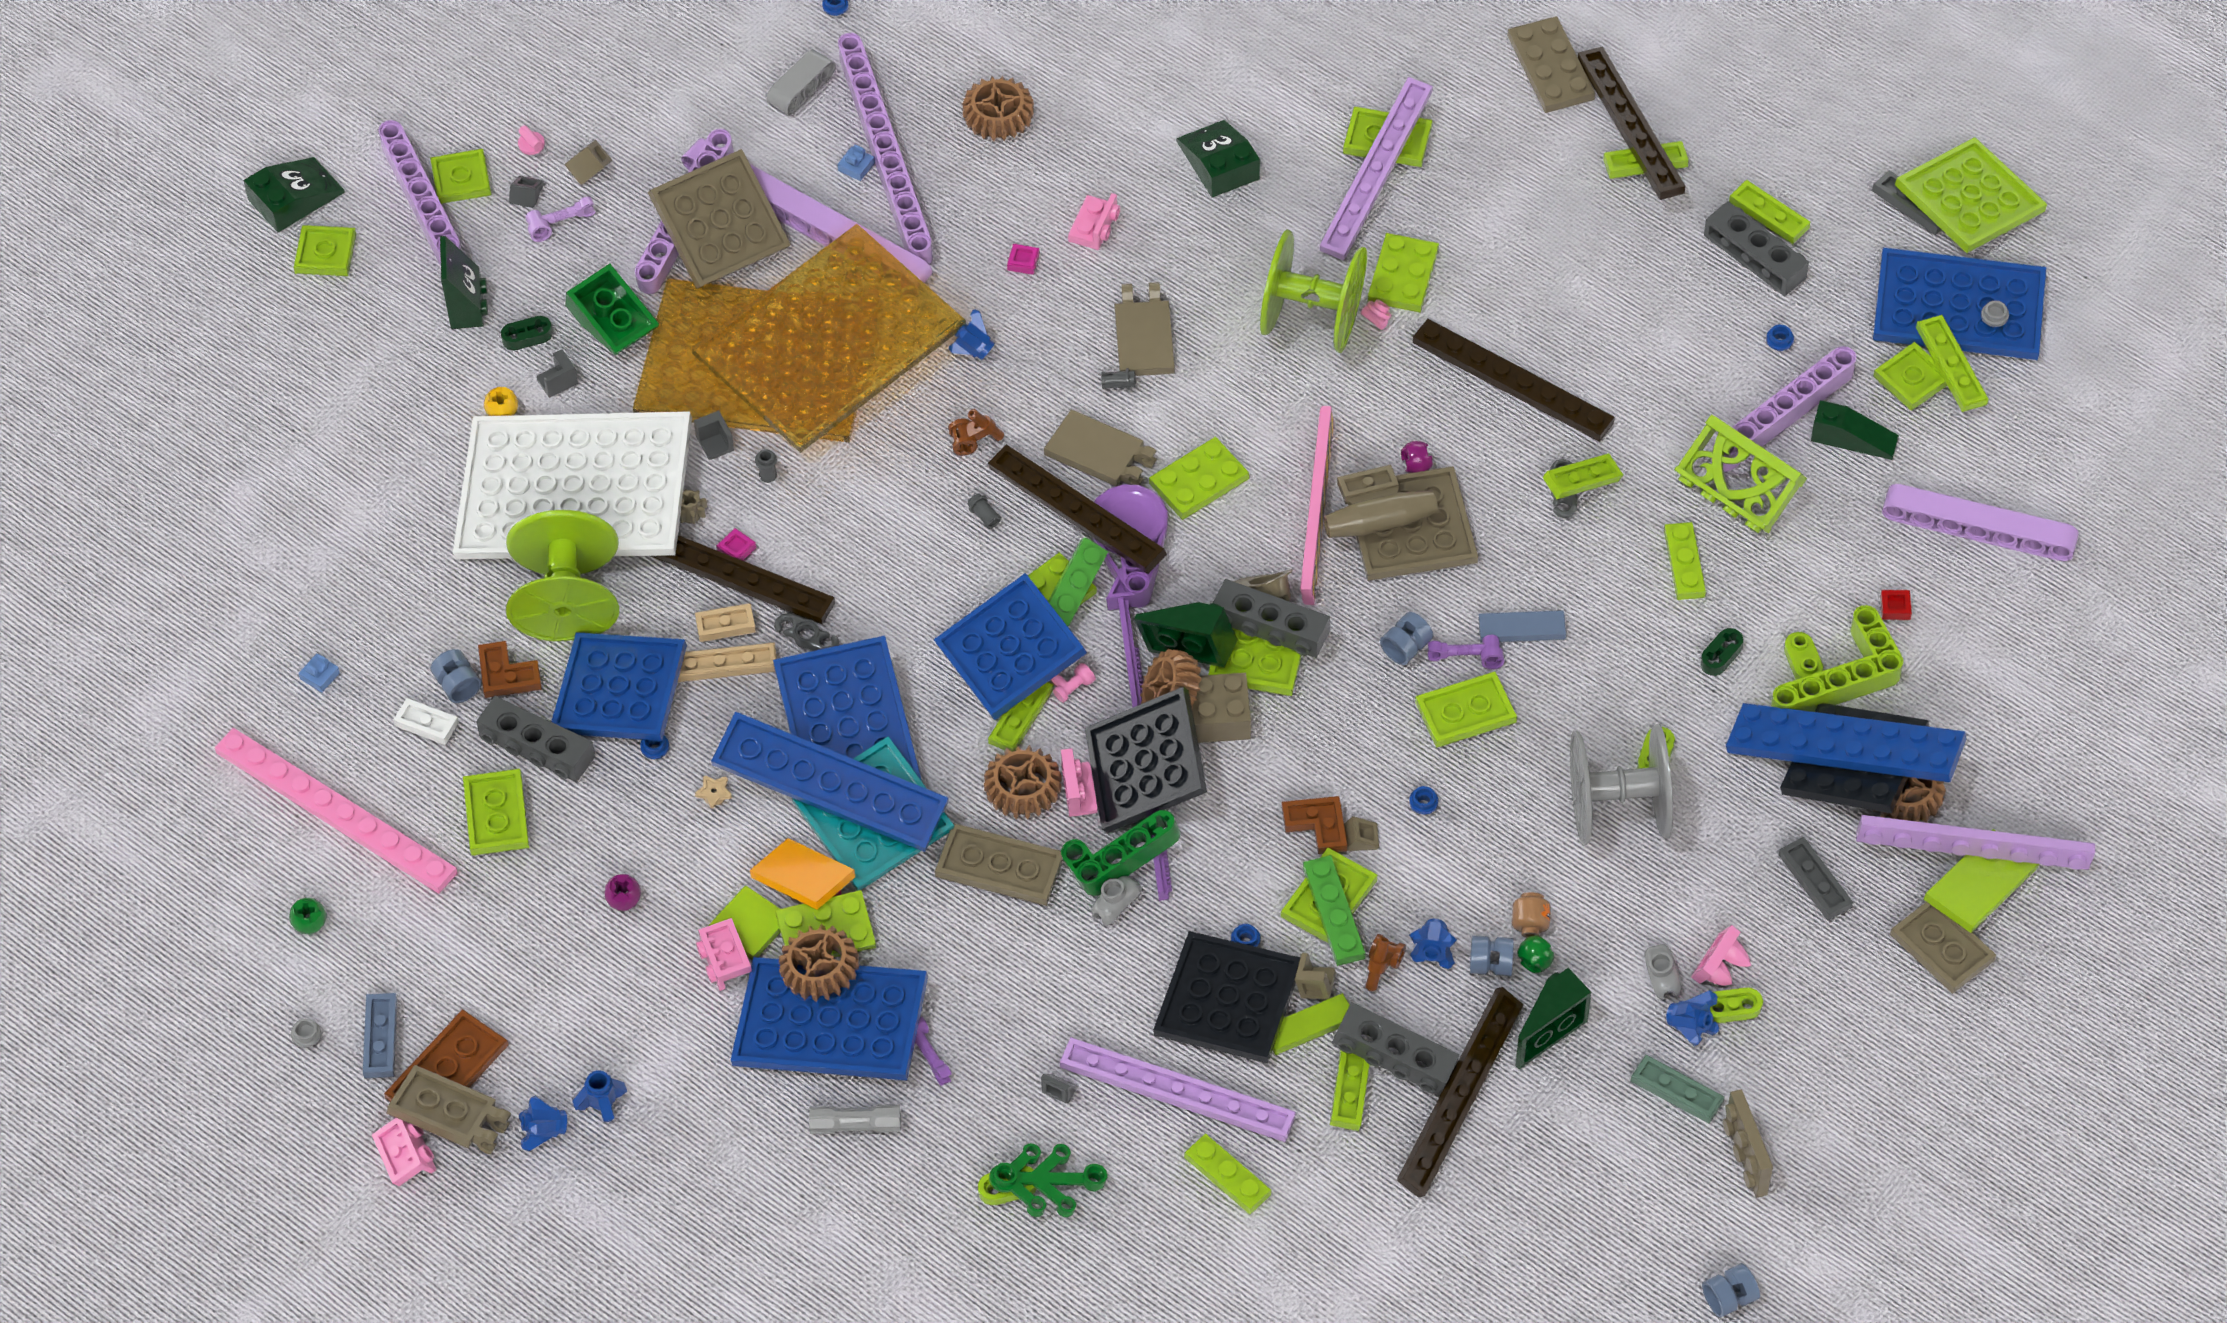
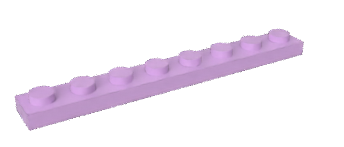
M1410 77L1407 78L1320 244L1321 252L1345 260L1431 96L1433 86Z
M1867 815L1861 816L1856 830V842H1864L1871 845L1880 844L1896 846L1898 848L1921 849L1929 852L1937 851L1954 853L1956 855H1972L1986 859L1995 858L2014 862L2036 863L2044 866L2069 867L2076 870H2089L2095 855V843Z
M1071 1037L1060 1060V1068L1282 1142H1286L1296 1117L1295 1111Z

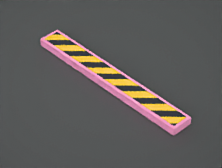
M1322 406L1319 415L1300 587L1302 600L1305 605H1314L1334 428L1331 406Z

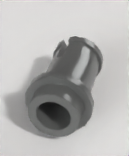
M1126 368V371L1101 372L1102 389L1127 387V390H1130L1131 387H1136L1135 370L1130 371L1129 368Z
M761 450L755 457V463L759 468L760 480L769 483L777 477L775 469L777 456L771 450Z
M976 494L970 498L967 503L969 511L975 513L988 529H992L999 524L1002 517L989 505L988 498L985 495Z

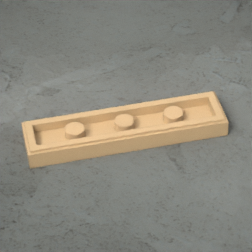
M775 642L685 652L678 682L775 672L773 660L777 659Z

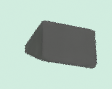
M518 176L510 185L509 202L533 208L538 201L544 181Z
M1043 1074L1041 1076L1042 1093L1064 1103L1070 1102L1077 1090V1085L1053 1074Z

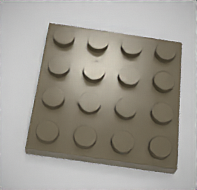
M742 149L647 192L696 289L780 252L791 245Z
M1454 466L1396 475L1399 483V492L1432 490L1437 500V513L1406 526L1364 536H1356L1367 581L1478 563V554Z

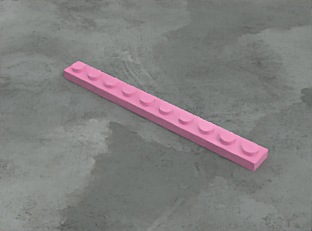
M232 728L215 746L216 754L438 894L456 876L457 869L455 866L235 728Z

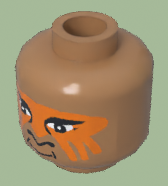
M1533 892L1523 893L1520 898L1513 902L1512 926L1515 930L1521 932L1523 937L1539 936V933L1549 929L1551 905L1544 899L1542 894Z

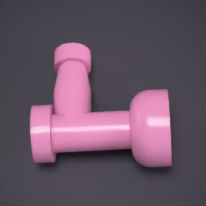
M1080 663L1076 666L1074 670L1075 675L1068 681L1059 674L1051 679L1052 683L1056 686L1053 689V693L1059 701L1064 703L1068 700V695L1081 684L1090 685L1096 680L1095 675L1086 664Z

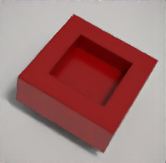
M1881 590L1882 620H1911L1910 590Z

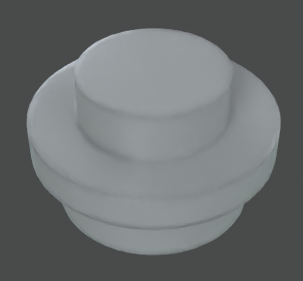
M1991 301L1983 307L1981 318L1989 326L2000 327L2007 323L2009 311L2004 303Z
M310 1019L298 1020L291 1030L293 1043L302 1048L315 1045L321 1037L319 1025Z

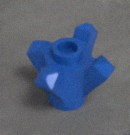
M974 309L970 314L972 320L968 324L963 321L956 327L953 335L957 338L949 345V350L952 354L972 355L974 358L978 357L982 360L995 343L990 340L991 337L987 334L981 312Z
M1429 919L1422 928L1409 934L1413 943H1417L1410 954L1414 962H1423L1425 960L1437 961L1440 967L1450 969L1455 964L1450 947L1457 939L1449 933V929L1444 921Z
M1709 990L1689 1000L1671 1003L1666 1013L1668 1025L1679 1030L1694 1047L1702 1041L1701 1034L1703 1032L1712 1036L1719 1032V1026L1717 1022L1713 1021L1710 1007L1717 1004V995Z
M594 1071L588 1074L584 1087L572 1102L575 1110H586L590 1106L601 1112L604 1122H610L614 1119L611 1106L616 1098L627 1093L624 1082L611 1078L606 1072Z
M536 1095L529 1099V1108L519 1113L521 1129L526 1131V1137L521 1139V1147L524 1150L531 1151L550 1138L566 1133V1111L559 1110L557 1107H551Z

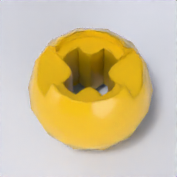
M496 387L485 395L484 409L488 416H514L517 412L519 401L515 393L509 388Z

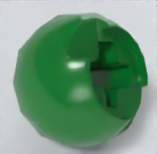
M305 897L297 900L291 906L289 920L293 928L301 934H312L318 932L324 926L326 910L321 902L315 898Z
M1540 936L1526 938L1520 943L1517 950L1518 957L1522 960L1521 965L1532 973L1544 972L1551 966L1554 960V952L1550 949L1551 945Z

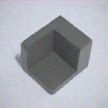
M563 349L553 353L555 367L537 375L538 383L549 398L578 384L576 369Z
M720 411L694 420L696 438L709 460L734 451L732 433Z

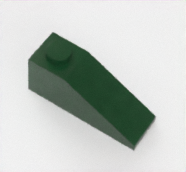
M1820 400L1813 424L1811 441L1893 460L1899 435L1848 406Z

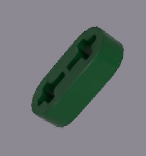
M535 316L509 323L501 330L503 346L512 351L545 343L553 335L551 321L544 316ZM541 327L544 331L538 332L536 328ZM515 334V336H516L517 338H516V339H512V337H511L510 335Z
M1734 628L1722 630L1702 653L1700 665L1702 671L1710 676H1717L1723 673L1742 650V633ZM1731 640H1734V641H1735V644H1734V643H1730L1727 648H1724V647H1725V641H1726V642H1730ZM1719 655V662L1709 663V660L1713 661Z

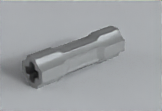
M900 1104L858 1108L810 1106V1134L872 1130L878 1133L901 1132Z

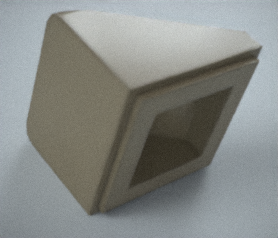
M1352 816L1344 823L1347 851L1377 850L1379 848L1376 822Z

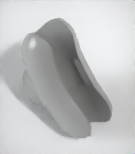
M1129 876L1105 881L1101 887L1100 896L1093 904L1092 917L1096 919L1100 915L1104 926L1112 924L1125 908L1140 896L1142 892L1141 885Z
M1665 944L1647 948L1645 951V962L1656 996L1663 1000L1664 994L1668 991H1673L1678 996L1681 991V984L1671 949Z

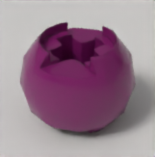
M1411 441L1401 449L1402 461L1405 460L1407 466L1406 473L1430 470L1433 461L1432 455L1428 456L1427 446L1429 445L1427 443Z
M618 874L610 878L604 890L605 900L610 907L618 911H628L635 907L641 896L640 885L634 877L628 874Z

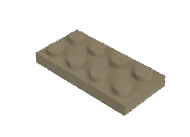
M1557 16L1508 29L1507 36L1545 113L1595 100V92Z
M953 823L954 828L949 832L935 869V877L1047 906L1063 863L1061 851Z

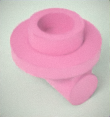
M526 125L522 126L519 129L521 136L518 139L520 151L527 155L541 152L545 146L544 137L538 132L531 131Z
M1377 299L1375 302L1368 301L1367 305L1361 310V314L1380 330L1387 326L1388 320L1392 316L1389 312L1390 307Z

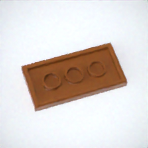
M462 1009L384 1093L385 1099L391 1102L414 1065L470 1088L509 1046L508 1040Z

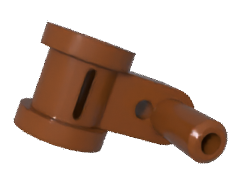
M971 409L968 412L969 419H957L948 426L949 434L954 440L952 444L953 452L960 456L975 452L978 448L977 441L987 435H990L996 441L1004 438V432L996 426L995 421L987 415H982L976 409Z
M1377 934L1369 952L1370 960L1367 967L1369 974L1365 985L1367 990H1377L1380 976L1389 966L1394 969L1400 966L1406 951V944L1401 942L1399 944L1393 943L1385 938L1384 935Z

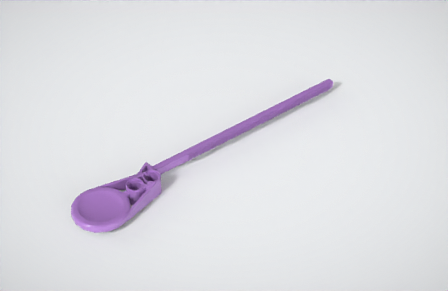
M1123 484L1107 489L1095 499L1094 502L1161 547L1164 546L1168 526V511L1163 499L1153 490L1141 485ZM1093 538L1094 543H1096L1097 545H1099L1107 551L1115 553L1114 551H1112L1111 549H1109L1108 547H1106L1105 545H1103L1102 543ZM1107 553L1104 561L1115 579L1106 598L1108 610L1119 609L1132 707H1135L1142 702V697L1140 696L1142 688L1140 686L1144 682L1139 648L1134 647L1129 608H1141L1149 604L1159 563L1147 574L1138 567H1131L1133 564L1121 557L1122 567L1118 569L1109 553ZM1167 850L1153 858L1159 901L1169 900L1168 893L1172 891Z

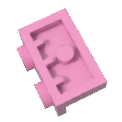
M1111 193L1108 201L1087 195L1068 234V242L1099 250L1103 240L1107 241L1109 238L1112 221H1116L1119 217L1120 205H1117V194Z
M1072 748L1062 749L1061 768L1069 817L1096 814L1098 808L1090 762L1080 763L1079 759H1074Z
M732 918L698 930L700 941L696 942L699 955L701 959L707 958L709 965L705 966L708 978L711 983H717L719 991L725 989L724 981L752 972L750 962Z
M398 1118L393 1119L372 1134V1137L392 1183L401 1186L422 1170L432 1174L436 1171V1167L433 1163L434 1154L423 1140V1129Z

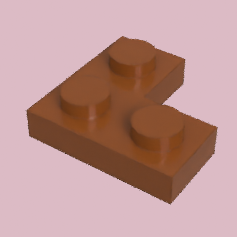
M506 641L478 645L485 698L542 690L538 660L510 664Z
M1339 796L1282 802L1281 808L1285 833L1314 830L1318 854H1323L1327 848L1335 852L1347 851Z

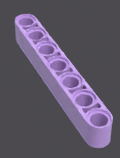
M394 120L385 121L378 129L382 150L441 266L440 236H446L461 250L459 239L402 125Z
M724 129L711 131L688 173L734 153L731 135L728 131ZM718 144H725V146L721 148L715 147ZM662 220L635 268L638 288L645 294H653L661 288L679 255ZM658 253H665L663 257H655ZM646 275H653L651 279H643Z
M1845 346L1834 349L1732 426V428L1763 447L1817 406L1820 400L1826 399L1853 377L1856 353L1853 349ZM1732 447L1729 450L1730 455L1724 452V457H1736L1738 449ZM1723 463L1724 472L1731 471L1740 463Z
M1901 484L1889 486L1882 509L1884 517L1891 521L2058 561H2069L2073 558L2079 535L2078 530L2074 526Z

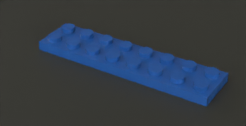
M1743 703L1727 741L1726 748L1727 753L1951 783L1967 738L1965 731Z
M736 711L711 760L712 766L924 852L949 802V798Z

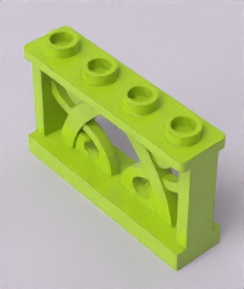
M1711 414L1699 436L1679 465L1675 467L1674 470L1680 474L1678 480L1691 489L1694 484L1701 488L1702 492L1700 495L1713 504L1716 500L1725 504L1722 509L1734 518H1737L1739 514L1746 518L1745 525L1755 532L1759 533L1762 529L1769 534L1774 523L1799 487L1803 486L1807 478ZM1718 432L1713 453L1703 451L1713 434ZM1732 447L1738 449L1736 457H1724V452L1730 455L1729 450ZM1750 455L1754 456L1751 464V475L1757 485L1747 489L1729 490L1724 476L1723 463L1738 464L1746 460ZM1702 457L1712 458V464L1703 463L1699 466L1700 468L1705 467L1707 469L1706 475L1701 477L1695 475L1693 471L1694 462ZM1766 467L1768 468V474L1762 477L1767 481L1762 483L1758 476V470ZM1786 479H1789V483L1776 500L1771 491L1781 485ZM1714 480L1718 492L1706 484ZM1766 494L1770 500V510L1765 515L1757 516L1752 512V506L1759 503L1763 509L1764 502L1760 496ZM1745 500L1744 510L1731 501Z

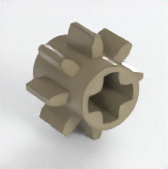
M684 490L680 523L695 524L700 518L706 517L707 500L706 498L700 499L699 490Z

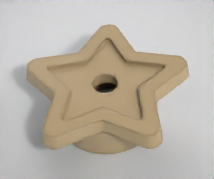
M704 776L703 787L695 792V797L704 799L710 808L721 804L725 799H731L732 794L726 789L728 778L722 777L714 780Z

